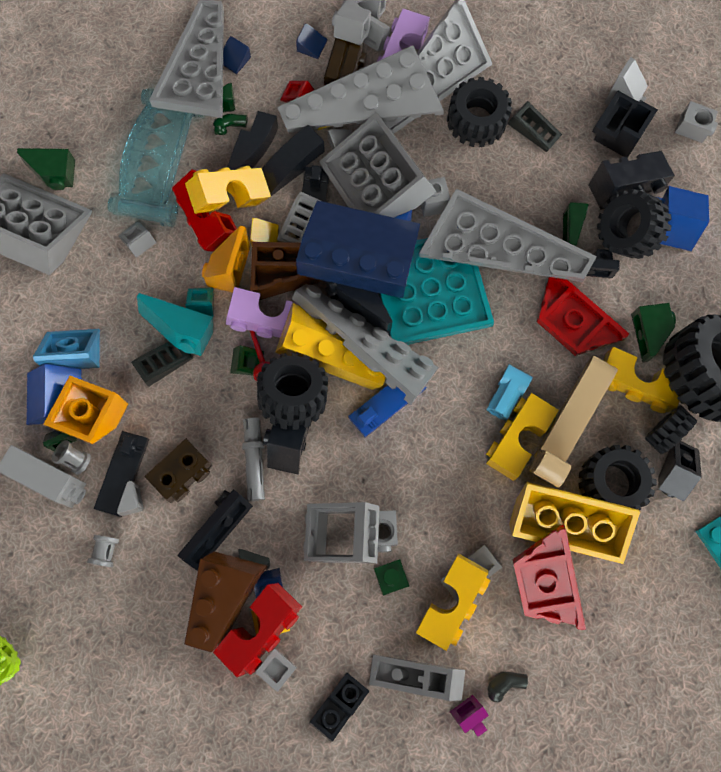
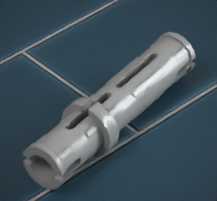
M260 418L243 419L244 443H242V449L245 450L247 501L265 500L262 449L264 445L261 442Z

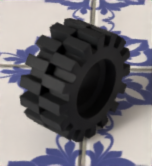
M679 405L647 434L645 440L662 455L674 447L677 442H680L692 430L697 420L683 406Z

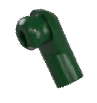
M226 114L223 115V118L215 119L213 122L215 135H226V127L229 126L246 128L247 115Z

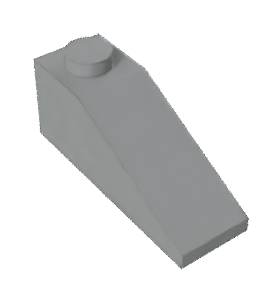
M373 655L369 685L447 701L462 700L465 670Z

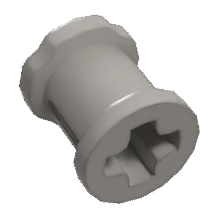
M68 440L62 441L52 455L54 463H62L71 468V472L77 475L86 469L91 459L89 453L81 452L72 447L71 442Z
M94 535L95 545L92 556L88 558L87 563L113 567L114 563L111 560L115 544H119L120 539Z

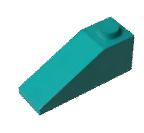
M138 293V311L144 319L177 349L188 354L193 353L202 356L213 334L212 316Z

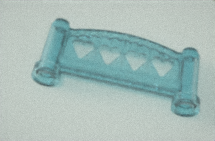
M148 88L142 90L141 102L146 106L135 121L122 153L119 170V194L109 198L108 211L114 215L160 222L161 226L173 228L178 215V206L176 202L168 200L192 117L204 119L205 115L152 107L149 99L154 89ZM157 113H162L172 122L156 129L151 128L152 123L155 122L154 115ZM151 134L157 135L166 143L151 150L145 149L146 144L149 143L147 138ZM143 156H150L160 165L144 172L138 171V168L142 165L141 158ZM139 177L144 178L153 187L138 194L132 193V189L135 187L134 181Z

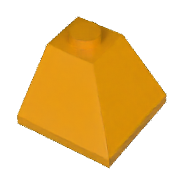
M239 226L211 254L209 262H205L202 269V277L207 287L232 293L234 287L239 288L251 248L246 227Z
M69 376L44 425L94 444L118 426L128 403L113 391Z

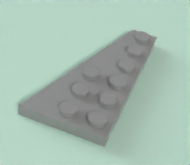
M198 1L149 99L152 107L223 118L224 8L222 1Z
M465 0L454 1L417 51L439 101L451 94L456 87L459 88L460 83L463 81L468 82V79L474 78L492 65V61ZM412 116L396 118L394 121H385V123L394 134L415 118H412Z
M410 46L277 107L288 133L299 132L307 125L313 130L325 126L342 127L343 124L351 123L359 125L365 123L376 112L384 122L410 116L412 118H419L421 115L435 114V116L444 115L442 105L414 46Z
M458 189L453 193L419 253V257L579 282L584 281L597 257Z
M305 284L295 291L292 299L313 318L322 319L327 324L325 329L330 334L335 335L338 333L344 339L343 345L369 369L385 375L387 379L385 383L392 389L398 387L406 394L404 400L412 405L439 368L433 364L431 359L418 355L406 343L396 341L388 336V333L382 328L374 327L366 322L362 315L352 313L344 308L340 301L330 299L322 294L318 287Z

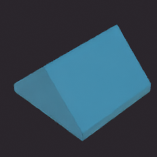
M100 329L47 332L33 355L34 362L39 366L52 364L78 369L100 368Z

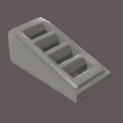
M299 192L277 238V242L302 241L303 234L318 199ZM298 213L307 217L308 221L298 217ZM295 223L304 227L303 231L292 226V224ZM288 232L299 236V240L288 236Z

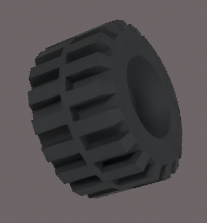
M478 77V80L470 78L467 83L463 81L459 84V88L456 87L453 91L447 114L449 131L453 130L452 135L454 138L460 136L459 142L462 144L465 141H469V146L474 147L475 143H479V147H485L486 142L491 145L494 143L495 138L497 140L501 138L512 111L511 98H508V91L502 90L503 86L500 83L496 85L493 83L494 80L490 78L488 81L484 80V77ZM480 107L488 111L490 115L479 117L472 114L468 109Z
M629 189L628 192L625 190L620 191L619 196L613 195L609 198L611 202L604 204L602 207L605 209L603 214L599 213L598 218L601 221L597 224V229L601 230L598 237L600 240H603L602 245L613 253L629 258L641 259L644 258V255L648 257L653 255V250H659L662 247L660 243L667 241L668 236H666V232L671 231L672 225H669L668 221L672 219L671 214L666 213L669 210L667 205L663 204V201L640 190ZM640 212V226L632 236L628 237V223L635 214Z
M286 353L280 354V358L277 359L275 356L271 358L270 364L265 363L262 366V372L258 373L259 410H262V416L265 419L270 418V423L274 426L279 423L283 429H287V426H293V430L299 429V425H303L306 428L310 426L311 420L316 422L320 414H323L327 402L328 376H325L326 371L323 367H319L318 361L315 359L313 361L309 360L310 356L304 354L303 357H300L298 353H292V356H287ZM288 386H295L303 389L305 393L298 396H288L279 390Z
M618 444L605 447L590 456L589 460L585 461L582 465L584 470L579 472V478H582V482L578 483L579 489L584 488L585 493L581 495L641 510V507L649 504L650 500L648 498L653 497L655 494V490L651 489V487L657 485V479H652V474L655 473L654 467L649 468L647 464L650 460L647 457L642 459L640 457L642 452L638 449L631 451V446L624 445L620 448ZM609 466L617 467L626 474L629 481V489L625 496L616 495L608 488L605 481V472Z

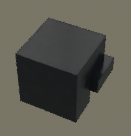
M617 91L592 131L596 134L594 141L628 158L658 109L642 100L638 102L626 94Z

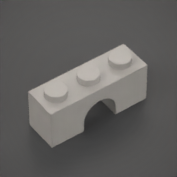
M344 0L341 8L335 11L332 18L334 37L361 45L369 34L371 16L379 20L385 11L387 0Z

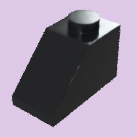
M682 441L677 442L674 447L670 448L658 476V489L668 497H675L685 501L702 478L699 449Z

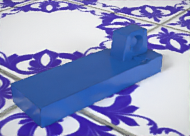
M387 385L350 414L348 418L366 438L408 404L404 400L406 394L398 387L392 389Z

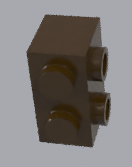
M186 438L144 477L166 501L170 503L174 500L179 502L190 492L187 488L195 481L200 483L210 474L208 469L212 465Z

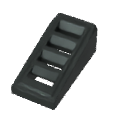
M529 101L507 123L546 152L562 135ZM524 115L528 118L526 121L522 118ZM532 121L536 123L533 128L529 125ZM539 127H542L544 130L538 134L536 131ZM549 132L552 136L546 141L543 137Z
M167 342L141 355L131 363L146 385L150 387L193 359V356L178 349L182 357L177 358L172 350L175 346ZM166 352L173 360L169 364L163 356ZM158 358L163 367L158 368L153 360ZM147 364L153 369V372L150 374L144 367Z

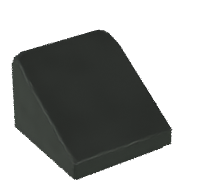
M238 549L239 558L266 565L265 570L269 569L270 560L268 557Z

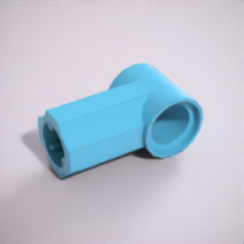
M509 364L486 410L497 418L507 421L519 397L523 396L533 377Z

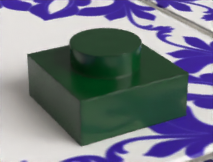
M400 559L374 568L383 596L409 587Z

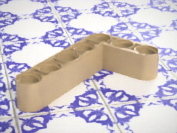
M594 355L590 358L534 455L535 460L531 466H528V471L558 488L564 483L572 467L566 460L618 371L616 367Z

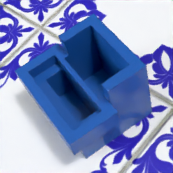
M668 186L663 198L659 199L669 209L666 213L671 214L672 220L668 221V224L672 226L671 231L666 232V236H668L667 241H662L660 244L692 252L710 222L709 195Z

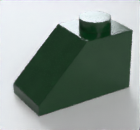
M17 148V154L25 165L47 187L53 190H64L65 187H73L75 159L69 149Z
M670 303L639 306L631 314L642 363L648 362L656 356L675 329L676 316L671 311Z

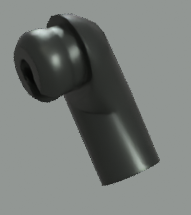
M504 671L498 673L488 685L489 699L493 702H501L511 687L527 689V674Z

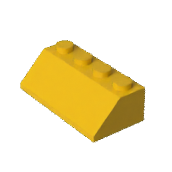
M292 303L275 353H286L287 356H292V353H298L300 357H303L305 354L310 356V361L314 359L318 361L319 367H323L326 373L372 390L383 386L385 375L369 369L343 345L344 339L338 333L332 335L325 329L327 324L322 319L313 318L299 305Z
M526 482L516 499L509 526L512 536L537 542L560 525H565L570 551L624 564L640 510Z

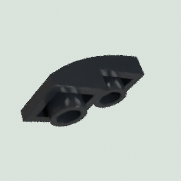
M346 673L309 721V724L330 742H333L348 719L355 713L367 696L369 690L349 673Z

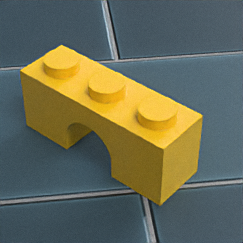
M243 166L237 170H230V168L226 167L215 172L202 169L194 172L193 177L185 183L194 213L217 211L229 202L227 192L233 196L237 208L257 206L271 197L262 168L251 169L250 166Z
M612 347L605 354L603 361L618 369L607 389L608 391L618 390L625 393L627 399L633 402L643 401L650 404V408L659 413L670 412L678 407L680 402L677 399L678 395L669 387L670 381L665 377L664 368L654 374L651 382H644L636 376L634 370L638 357L615 347Z
M533 393L526 400L522 397L513 409L517 413L513 421L507 419L500 430L503 437L499 443L494 441L486 452V455L490 457L486 464L512 481L520 476L532 456L519 444V433L521 431H531L541 437L546 433L559 412L557 408Z
M458 553L443 581L456 590L459 597L458 603L450 609H442L431 603L416 634L447 651L450 644L456 646L463 633V630L459 628L464 618L468 621L470 620L477 607L473 603L478 593L483 595L491 581L486 578L488 570Z

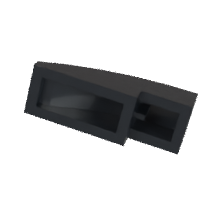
M258 111L251 131L240 130L227 165L230 170H237L243 166H250L252 169L256 166L273 142L278 130L276 115Z
M309 125L305 126L286 142L262 167L271 196L303 173L309 163L325 152L324 141Z

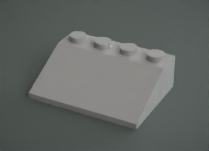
M377 112L319 161L349 208L394 218L416 209L437 192Z
M3 173L0 176V254L51 275L65 261L89 219L92 210Z

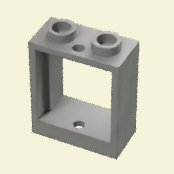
M13 445L9 447L0 462L1 474L54 502L73 508L74 504H79L85 496L86 490L84 487L86 483Z
M366 502L307 504V513L305 515L306 533L303 545L304 561L377 564L378 505ZM355 513L353 555H326L328 514Z

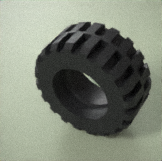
M710 314L698 318L669 339L664 349L663 365L666 366L664 374L670 381L669 387L672 391L676 392L678 395L677 399L681 404L685 403L689 411L694 414L698 413L699 417L703 419L721 422V315Z

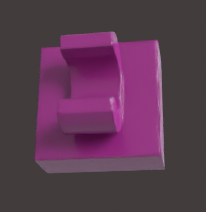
M471 695L450 711L464 733L472 729L476 736L479 737L487 731L482 721L489 715L474 695Z

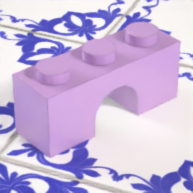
M402 9L399 18L395 17L391 28L392 36H387L383 48L385 53L383 56L379 55L377 62L410 46H414L415 49L419 50L428 32L430 17Z
M234 287L226 325H230L231 329L245 332L246 330L257 332L258 336L264 338H272V336L280 338L292 303H297L286 300L283 312L276 317H269L264 315L259 309L260 293Z

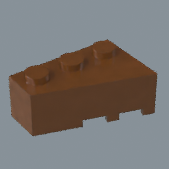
M252 242L250 291L260 293L259 300L297 290L305 284L313 285L324 281L297 274L296 259L301 242Z
M215 551L200 559L184 645L213 652L232 629L241 613L242 607L252 594L254 586L267 566Z

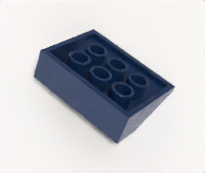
M317 200L303 234L296 259L297 274L403 298L420 223Z

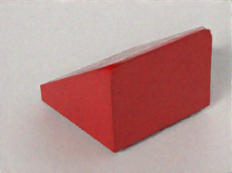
M289 81L280 101L288 103L314 91V88L309 81Z

